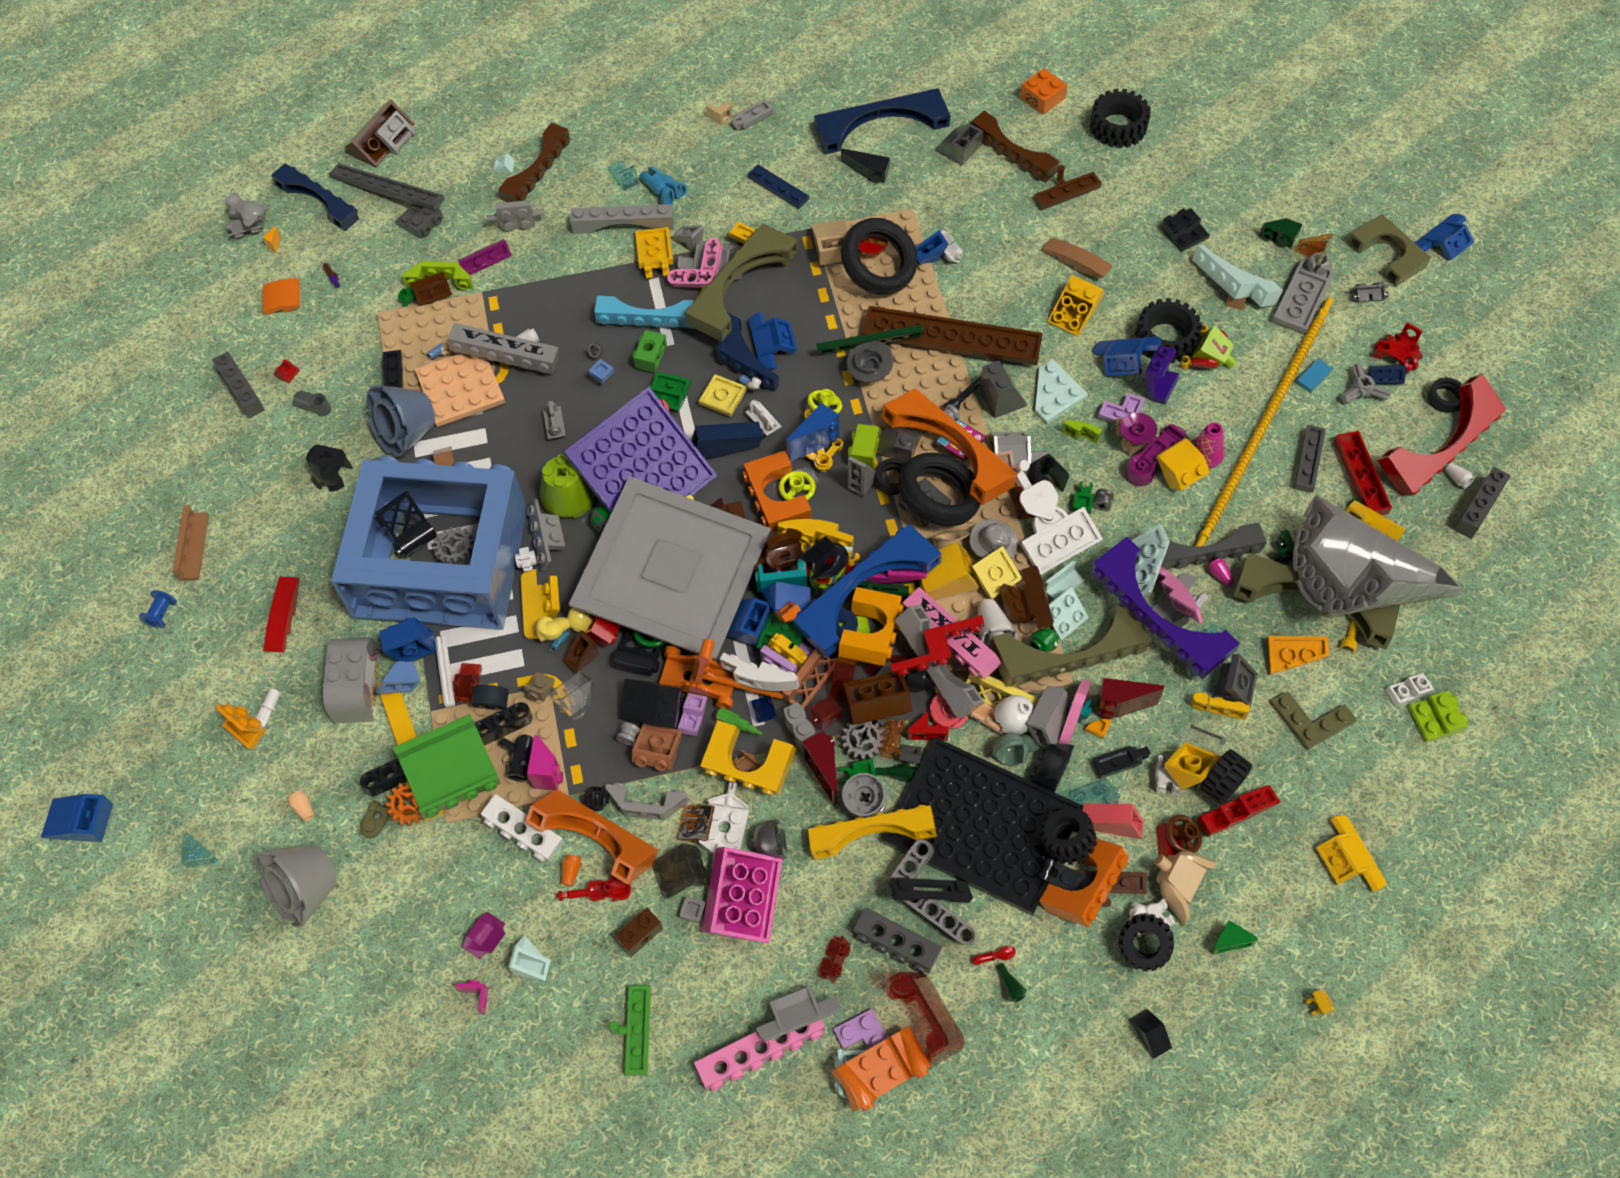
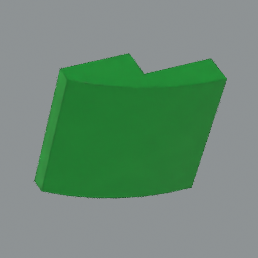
M656 371L650 388L658 399H663L668 404L669 409L680 411L688 394L691 380Z
M770 612L765 630H762L756 648L762 649L764 645L767 646L776 633L779 635L783 634L792 642L788 647L789 649H792L794 645L800 648L804 637L795 629L793 620L784 622L774 612Z

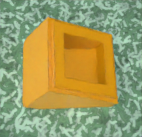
M274 226L263 236V239L269 249L277 252L281 236Z

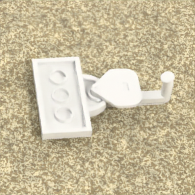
M1022 460L1013 469L1018 473L1017 481L1023 489L1019 497L1020 503L1026 513L1035 516L1033 519L1035 534L1020 542V545L1032 566H1037L1040 573L1043 574L1103 539L1084 507L1068 515L1063 509L1056 506L1058 493L1049 481L1043 480L1032 486L1024 471L1029 469L1030 464L1027 460Z

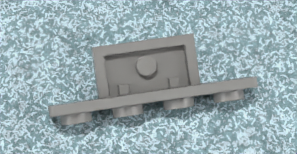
M533 499L527 507V515L530 518V530L533 532V544L537 551V562L540 564L541 571H545L551 563L549 550H563L565 542L559 516L541 514L538 499Z

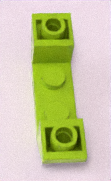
M422 261L402 274L406 287H412L410 282L425 278V276L428 277L444 272L446 278H453L456 289L467 290L474 288L471 276L457 262Z

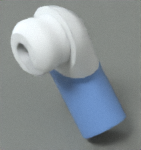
M742 375L739 378V382L750 390H758L761 380L757 377H753L751 380L747 376Z

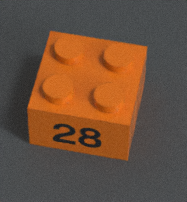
M1043 68L1022 83L1020 98L1044 115L1066 98L1068 85Z

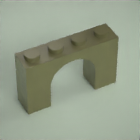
M1383 214L1353 231L1348 240V244L1359 254L1379 243L1395 247L1400 252L1401 258L1388 265L1384 277L1396 287L1425 269L1431 259L1425 251Z

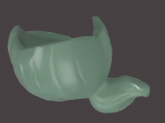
M1009 733L998 738L992 752L993 756L1000 763L1006 766H1017L1027 761L1029 751L1035 752L1039 748L1029 735L1024 734L1020 737L1019 735Z

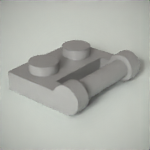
M396 110L374 134L389 148L392 154L398 155L400 149L410 137L415 136L416 130ZM404 128L406 133L394 144L392 140Z

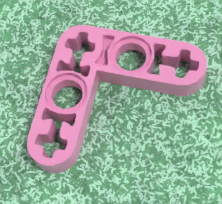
M717 238L707 240L701 269H674L670 271L667 279L674 287L706 288L709 283L711 284L719 271L723 249L720 241ZM715 259L712 266H707L709 260ZM691 275H696L694 281L688 282Z
M1082 679L1058 744L1070 743L1081 709L1092 684L1091 681Z

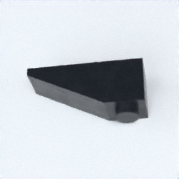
M841 149L842 163L868 180L876 183H885L890 168L889 157Z

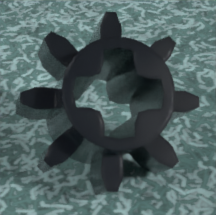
M590 787L589 791L583 794V804H587V807L593 811H601L603 807H606V804H609V794H605L602 787Z

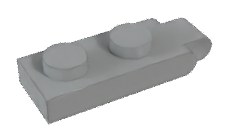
M763 99L735 114L731 124L736 129L742 127L745 129L773 114L774 108Z

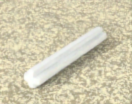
M437 636L435 638L443 703L446 708L454 707L455 698L447 641L445 636Z

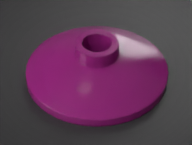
M1131 413L1125 416L1120 424L1122 436L1128 442L1137 445L1151 442L1156 437L1158 431L1154 419L1144 413Z

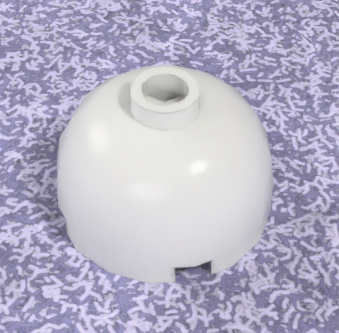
M1022 695L1008 696L997 704L994 712L995 721L997 724L1000 723L1003 727L1001 730L1004 733H1013L1020 736L1029 731L1027 722L1035 707L1028 698Z

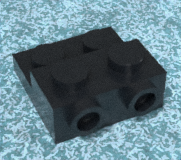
M1183 208L1178 211L1177 215L1173 217L1168 215L1163 220L1161 230L1181 252L1209 239L1210 236L1200 224L1201 218L1192 208L1187 210Z

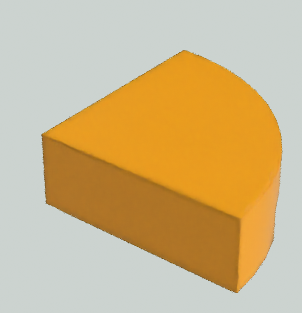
M1101 719L1091 722L1087 725L1085 731L1104 739L1112 721Z

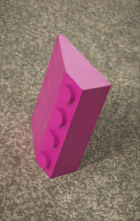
M725 846L716 848L702 933L769 943L783 859Z

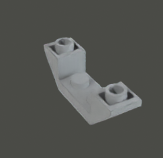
M621 783L606 784L609 797L622 814L628 817L665 821L686 806L689 801L687 793L676 789L667 791L664 806L659 803L642 804L636 800L627 802L629 794L627 786Z

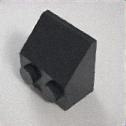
M1049 744L1046 750L1042 749L1038 758L1041 761L1039 767L1034 766L1030 775L1033 778L1032 782L1055 792L1070 761L1074 745Z

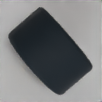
M495 685L473 686L471 705L480 709L503 710L507 708L509 690Z

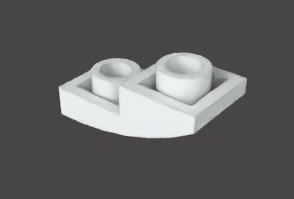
M1424 673L1408 677L1404 682L1391 685L1385 691L1395 707L1432 692L1434 688Z

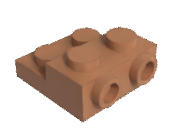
M643 723L632 750V762L639 767L648 765L655 767L659 771L672 770L682 738V730Z

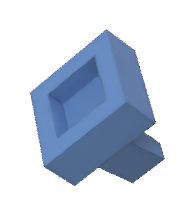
M599 359L588 371L589 375L601 385L614 373V368Z

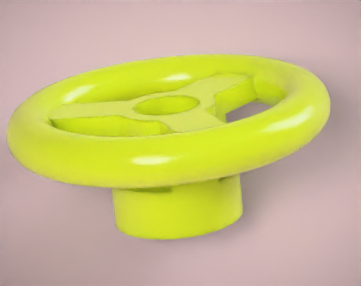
M829 389L813 391L807 398L808 404L813 410L818 407L814 404L813 398L819 404L823 403L827 407L837 405V408L833 410L836 413L842 410L841 400Z
M803 471L787 473L779 482V492L785 500L795 498L793 496L802 490L809 491L805 495L806 499L809 500L816 489L814 479ZM804 478L808 480L810 485L804 484ZM790 479L791 490L787 494L784 490V485Z

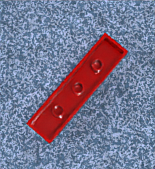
M1354 431L1337 434L1334 442L1358 499L1361 500L1364 506L1380 515L1389 514L1392 506L1360 432Z

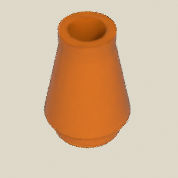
M565 854V858L562 859V885H574V881L583 864L581 863V857Z

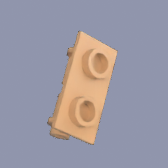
M983 703L969 715L1004 735V732L1001 730L1003 727L995 721V708Z

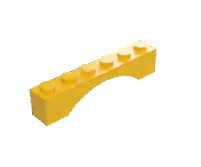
M919 805L909 810L899 809L888 814L878 813L867 818L858 817L852 821H837L826 826L816 825L814 828L808 829L810 849L815 860L836 856L842 848L852 841L873 833H898L916 841L937 837L931 805Z

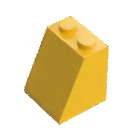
M958 542L939 549L941 552V563L927 574L926 579H921L922 584L920 585L921 589L932 599L981 588L979 581L970 568L973 565L971 557Z

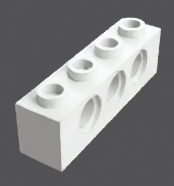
M496 794L481 812V816L485 819L483 821L484 824L492 829L497 827L501 830L500 834L508 840L512 837L518 841L517 846L525 851L530 849L534 852L533 856L541 862H544V860L551 862L565 843L560 836L551 830L540 832L525 822L527 814ZM502 816H510L508 822L500 823ZM520 826H526V831L523 834H517V829ZM537 837H542L543 842L540 845H533Z

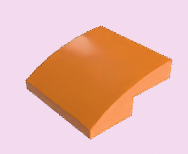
M298 278L282 279L263 285L264 314L270 315L279 310L286 313L300 307V280Z

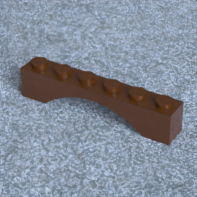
M986 111L981 112L971 121L972 125L983 130V141L986 145L996 149L999 154L1008 157L1011 162L1021 166L1024 171L1030 172L1037 180L1046 183L1058 172L1059 160L1046 152L1030 151L1011 142L1001 132L997 119Z
M552 122L543 132L544 141L540 155L530 167L514 176L508 177L498 189L501 200L505 202L525 201L530 190L532 191L538 180L543 178L545 171L551 168L553 161L561 155L563 148L569 145L570 136L567 128Z

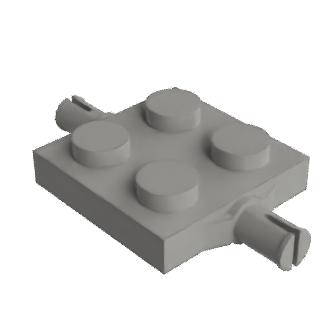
M530 200L495 204L496 214L486 215L487 222L497 221L502 231L529 229L535 227V217L545 216L544 209L534 210L531 207Z

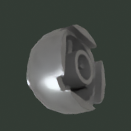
M778 819L761 823L755 830L751 845L753 851H757L758 854L784 860L787 859V856H784L783 848L788 852L784 829L779 830L778 824L781 823Z

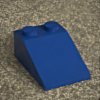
M821 403L786 439L787 455L790 462L826 448L832 442H835L840 435L839 414Z

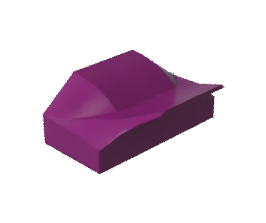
M486 912L477 920L467 934L462 948L480 960L483 955L492 953L506 934L503 929L505 923L489 912Z

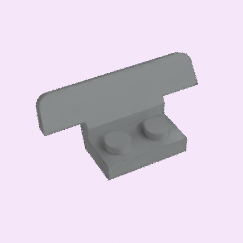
M701 240L696 245L694 258L678 256V268L701 269L707 241ZM722 244L723 249L718 272H721L725 264L730 261V256L734 253V245ZM715 259L709 260L707 266H712ZM741 274L735 280H740L743 274Z
M990 432L989 440L993 442L992 452L998 453L1012 450L1015 465L1022 460H1027L1031 466L1033 462L1048 454V451H1031L1030 435L1026 432Z
M1182 573L1177 579L1189 590L1198 578L1188 573ZM1204 592L1199 595L1190 593L1199 609L1209 598ZM1165 594L1152 608L1162 618L1178 627L1186 625L1191 620L1188 616L1174 609L1170 598Z
M809 986L771 1001L769 1004L776 1020L759 1026L756 1030L763 1041H769L838 1013L840 1011L838 997L836 995L817 1003Z

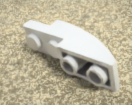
M723 653L720 658L722 668L734 674L736 683L766 691H789L799 688V680L796 674L791 671L785 672L775 664H767L762 661L758 668L754 663H746L733 654Z

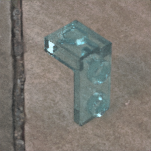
M619 161L608 167V170L623 190L638 184L637 172L634 166L627 168L623 161Z
M1107 778L1069 791L1070 800L1081 805L1102 798L1106 804H1119V791L1111 785Z

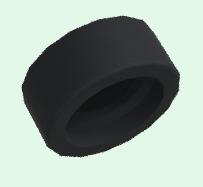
M1439 378L1433 383L1428 392L1427 399L1429 404L1440 412H1455L1461 406L1459 387L1462 384L1454 378ZM1437 389L1452 391L1456 395L1457 400L1446 401L1437 394Z
M890 458L879 463L876 468L875 482L881 492L888 495L900 494L898 483L892 484L884 481L882 474L887 470H897L900 472L905 465L904 461Z

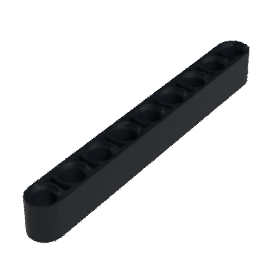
M519 702L475 722V726L485 746L528 726L532 722L533 716L529 706L524 702ZM526 712L524 716H518L520 713ZM508 721L505 725H500L501 722ZM489 729L487 733L481 734L483 730ZM397 758L363 774L360 778V785L367 795L377 796L408 780ZM390 773H394L392 777L387 778ZM375 781L373 786L368 787L369 783Z

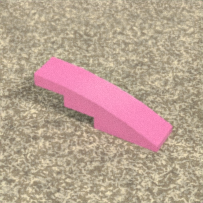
M1161 567L1157 581L1163 586L1165 595L1170 598L1173 608L1201 624L1203 619L1193 596L1182 582L1172 573Z

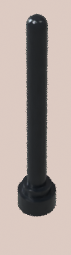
M999 360L1000 363L1003 365L1004 360ZM981 376L957 398L949 399L944 404V408L951 404L959 411L961 403L980 386Z

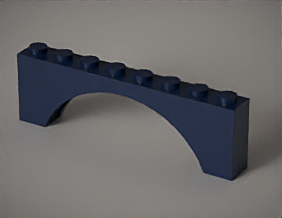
M939 88L814 115V127L826 155L841 151L847 136L854 129L871 120L884 117H905L920 121L933 130L950 127V113Z

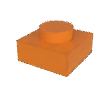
M789 601L775 614L780 620L789 622L796 618L797 613L801 609L796 603Z

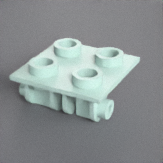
M1072 586L1049 604L1054 619L1052 626L1060 640H1063L1089 618Z

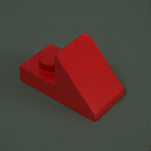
M926 712L908 729L907 740L933 741L934 737H937L943 741H948L949 726L942 724L928 726V712Z

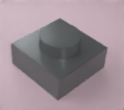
M902 744L900 760L906 763L910 762V764L920 763L922 747Z

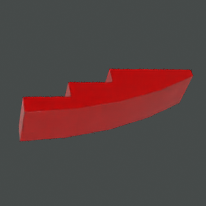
M279 577L269 613L263 651L285 653L287 634H290L292 616H295L300 578Z
M1267 785L1241 795L1236 800L1221 805L1212 812L1201 815L1197 821L1206 836L1210 837L1278 805L1281 801L1271 786Z

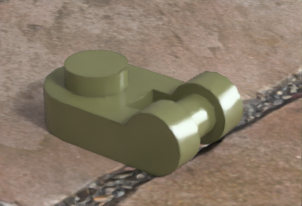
M376 800L371 803L369 811L360 824V831L364 837L371 839L381 833L390 818L387 812L390 808L382 806ZM377 812L381 814L379 819L375 818Z

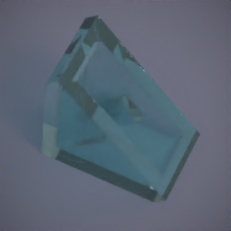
M188 832L183 834L181 863L188 869L215 866L220 863L213 854Z

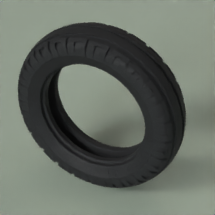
M883 218L864 219L849 229L842 242L841 259L847 275L857 286L869 293L877 295L896 293L905 288L916 273L918 255L914 242L902 227L890 220ZM868 236H878L890 242L900 257L898 273L890 277H882L870 272L863 265L859 257L858 247L860 241Z
M932 452L922 453L908 460L900 471L898 489L902 500L915 515L920 516L921 519L927 522L929 521V523L939 526L964 524L974 517L981 505L969 494L972 482L975 480L974 473L965 464L960 463L959 460L953 457L951 458V456ZM922 474H936L950 480L960 490L963 502L957 505H946L931 499L919 487L917 477Z

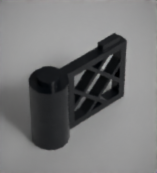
M407 491L375 512L377 515L374 518L380 528L385 527L396 544L394 549L400 557H409L437 537L436 531L426 520ZM407 498L409 501L408 510L399 509L400 502ZM388 510L394 511L392 521L385 520L382 514ZM398 512L407 513L405 523L396 522ZM411 514H417L421 519L415 524H409ZM395 525L404 526L403 533L396 537L394 534Z
M628 628L620 648L615 653L613 666L653 676L659 670L660 662L657 660L663 645L656 647L655 653L646 651L645 647L647 646L640 644L638 641L639 645L633 648L627 647L628 642L636 640L634 630Z

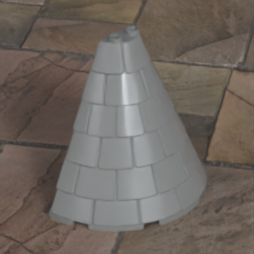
M1317 494L1304 513L1307 519L1303 528H1298L1293 551V568L1298 572L1299 580L1296 582L1301 593L1317 609L1331 614L1344 615L1446 596L1455 597L1462 589L1443 567Z

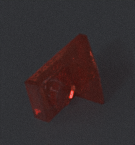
M461 663L459 674L454 676L455 702L471 703L473 686L479 685L481 664Z

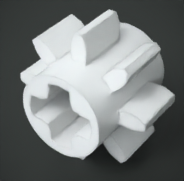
M528 547L520 548L519 554H515L517 567L523 568L524 572L533 570V565L537 564L535 552L529 551Z

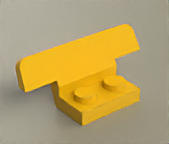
M536 569L521 575L524 635L527 639L539 638L536 629L538 619L543 616L553 619L557 617L560 610L557 576H549L547 583L537 585Z
M1345 815L1331 818L1339 835L1316 848L1336 883L1341 885L1351 878L1363 874L1373 892L1384 888L1387 882L1349 818Z

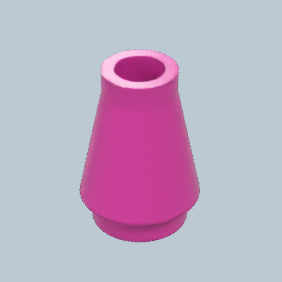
M1218 558L1208 565L1209 572L1221 581L1225 587L1235 581L1225 560Z

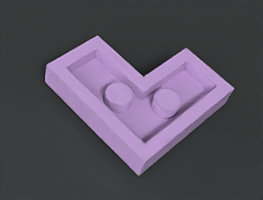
M1128 393L1122 406L1105 400L1098 418L1115 424L1116 419L1119 417L1124 418L1131 413H1140L1145 398Z
M873 1009L834 1028V1032L843 1050L862 1040L869 1049L888 1038Z

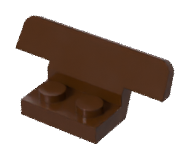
M1031 566L1022 569L1025 584L1020 588L1004 583L999 589L1007 618L1023 624L1035 619L1037 628L1044 630L1053 625L1054 619L1040 570L1037 566Z

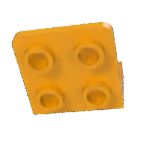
M217 704L215 707L217 711L227 718L222 726L248 749H254L266 732V729L261 725L262 722L255 717H251L248 714V710L240 705Z

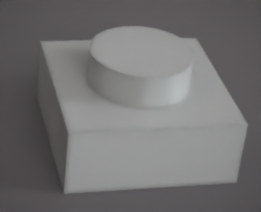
M686 896L679 915L680 919L700 924L706 908V902Z

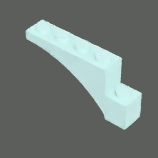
M1198 245L1192 261L1234 299L1250 297L1260 307L1277 304L1283 290L1275 282L1241 270L1211 252L1204 245Z

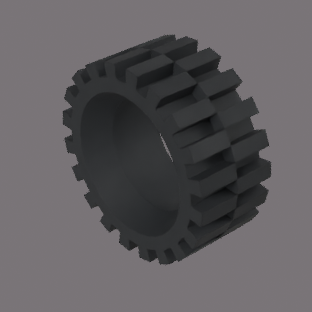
M1114 89L1112 93L1110 90L1105 91V95L1100 94L1093 104L1090 120L1091 133L1095 134L1097 140L1101 138L1102 144L1109 143V147L1118 145V148H1122L1123 145H1126V148L1131 147V143L1134 145L1138 144L1139 140L1142 141L1144 135H1146L1151 108L1150 105L1147 106L1148 101L1146 99L1142 100L1143 96L1140 94L1136 96L1135 91L1132 90L1130 93L1127 92V89H1122V92ZM1111 115H1123L1131 119L1133 124L1117 125L1109 122L1106 118Z
M1166 298V301L1163 302L1162 299H1157L1156 304L1153 301L1150 302L1148 307L1145 306L1142 313H1140L1135 336L1136 338L1157 337L1152 333L1151 329L1161 324L1176 327L1181 331L1183 339L1178 341L1161 339L1160 346L1176 349L1171 363H1175L1176 359L1181 362L1183 356H1191V353L1196 348L1202 327V322H1199L1200 316L1199 314L1195 315L1196 310L1194 308L1188 309L1189 304L1186 302L1184 305L1180 304L1181 300L1176 299L1175 302H1171V298ZM1154 350V351H1144L1143 354H1144L1146 357H1147L1149 354L1152 355V357H1151V359H1152L1153 356H1154V354H1155V352H1156V350Z

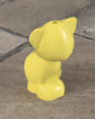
M571 608L567 618L555 617L552 619L551 617L543 616L538 619L536 624L538 637L541 642L556 640L569 628L576 632L581 630L586 632L592 622V615L579 609Z

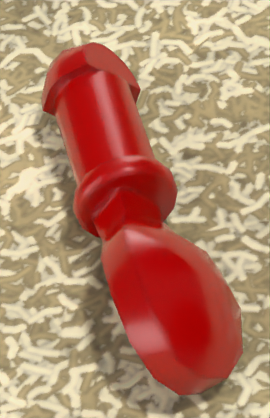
M1010 945L1003 946L995 952L990 951L985 954L975 955L972 958V963L980 965L981 963L995 961V958L1009 960L1014 957L1016 950Z

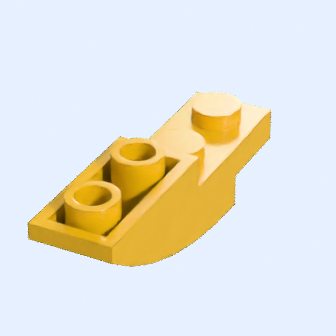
M796 519L779 522L777 525L780 534H784L787 528L802 532V537L799 540L801 544L804 542L806 545H810V543L815 544L816 540L819 541L824 536H827L832 542L852 548L854 546V536L840 532L839 524L815 519Z

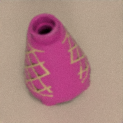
M1212 422L1191 441L1205 457L1208 468L1220 465L1225 456L1222 426L1219 423Z

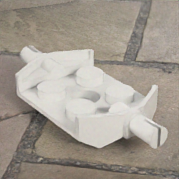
M729 782L726 794L708 799V806H712L706 837L701 838L699 844L706 852L713 855V861L716 848L725 846L741 850L749 806L736 797L737 783L732 784ZM722 823H727L730 825V830L728 832H721L719 826Z

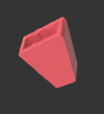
M1084 803L1082 813L1086 812L1088 817L1091 818L1096 832L1142 839L1144 820L1133 804Z

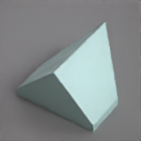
M524 935L513 948L508 968L515 976L545 981L551 960L545 958Z

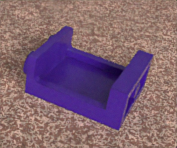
M1159 345L1145 371L1149 400L1166 404L1179 380V373L1169 371L1168 367L1176 353V349Z

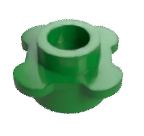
M412 287L403 288L399 292L398 299L403 302L404 307L413 302L415 298Z

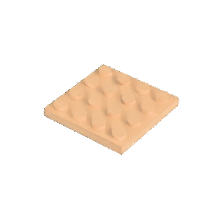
M459 353L415 369L422 390L433 406L437 427L506 403L488 359Z

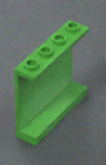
M471 714L393 747L423 818H432L445 808L452 809L459 802L465 799L472 800L479 793L485 790L487 792L497 788V785L501 784Z

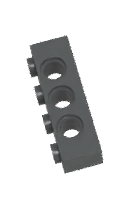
M227 351L213 358L212 361L248 418L250 419L265 411L258 396L230 353Z
M1493 466L1454 530L1472 539L1511 475Z
M865 907L854 927V935L859 942L863 944L869 942L882 954L890 953L897 962L901 964L909 963L920 974L925 972L931 973L942 950V946ZM880 929L883 934L877 937L872 934V931ZM893 939H899L901 940L902 945L898 947L893 946L891 944V941ZM918 949L921 951V955L917 957L912 956L910 951Z

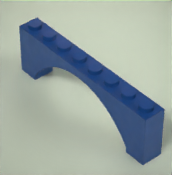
M910 524L900 528L895 536L885 540L881 547L876 551H872L862 563H857L850 573L843 575L839 579L838 583L833 587H828L821 597L812 600L804 611H799L796 618L793 619L795 629L823 657L828 658L839 648L840 638L836 635L840 609L847 596L858 584L873 575L890 570L914 569L925 571L928 574L941 563V552Z

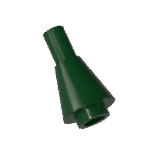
M909 762L889 768L877 767L876 775L889 776L909 783L910 779L914 777V766H911Z
M1004 963L997 965L996 968L1002 977L1007 1000L1015 1003L1021 1001L1025 997L1024 994L1027 989L1008 972Z

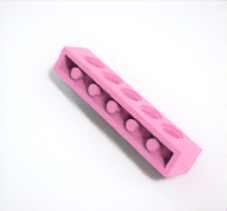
M822 1019L806 1025L807 1030L802 1034L797 1033L795 1030L784 1034L787 1040L782 1044L777 1043L775 1038L763 1041L756 1031L694 1062L706 1091L710 1089L712 1092L719 1090L724 1086V1082L730 1079L736 1081L744 1076V1072L750 1069L756 1071L764 1066L763 1062L769 1059L776 1061L784 1056L783 1052L789 1049L792 1051L798 1050L803 1046V1042L809 1039L815 1041L821 1038L823 1032H825V1025ZM764 1044L767 1046V1050L765 1053L759 1054L755 1051L756 1047ZM740 1054L748 1057L747 1061L743 1064L735 1061L736 1057ZM720 1064L727 1066V1070L723 1074H718L715 1071L716 1067Z

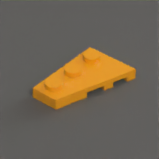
M1268 636L1269 675L1327 658L1329 656L1328 637Z

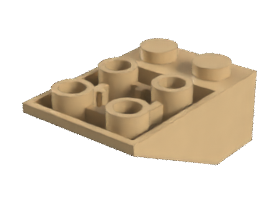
M844 219L811 224L820 265L842 262L841 246L846 233L849 231Z

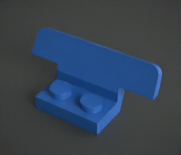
M1452 214L1415 243L1425 252L1432 246H1440L1448 261L1454 259L1472 245L1474 240L1467 225L1462 224L1467 220L1466 217L1460 214Z
M761 312L749 318L758 360L771 371L777 368L773 354L779 350L791 354L797 351L790 322L775 317L765 322L764 315Z
M1160 337L1100 341L1094 347L1093 353L1094 355L1104 354L1106 376L1142 373L1140 354L1143 351L1157 350L1158 346L1161 345Z

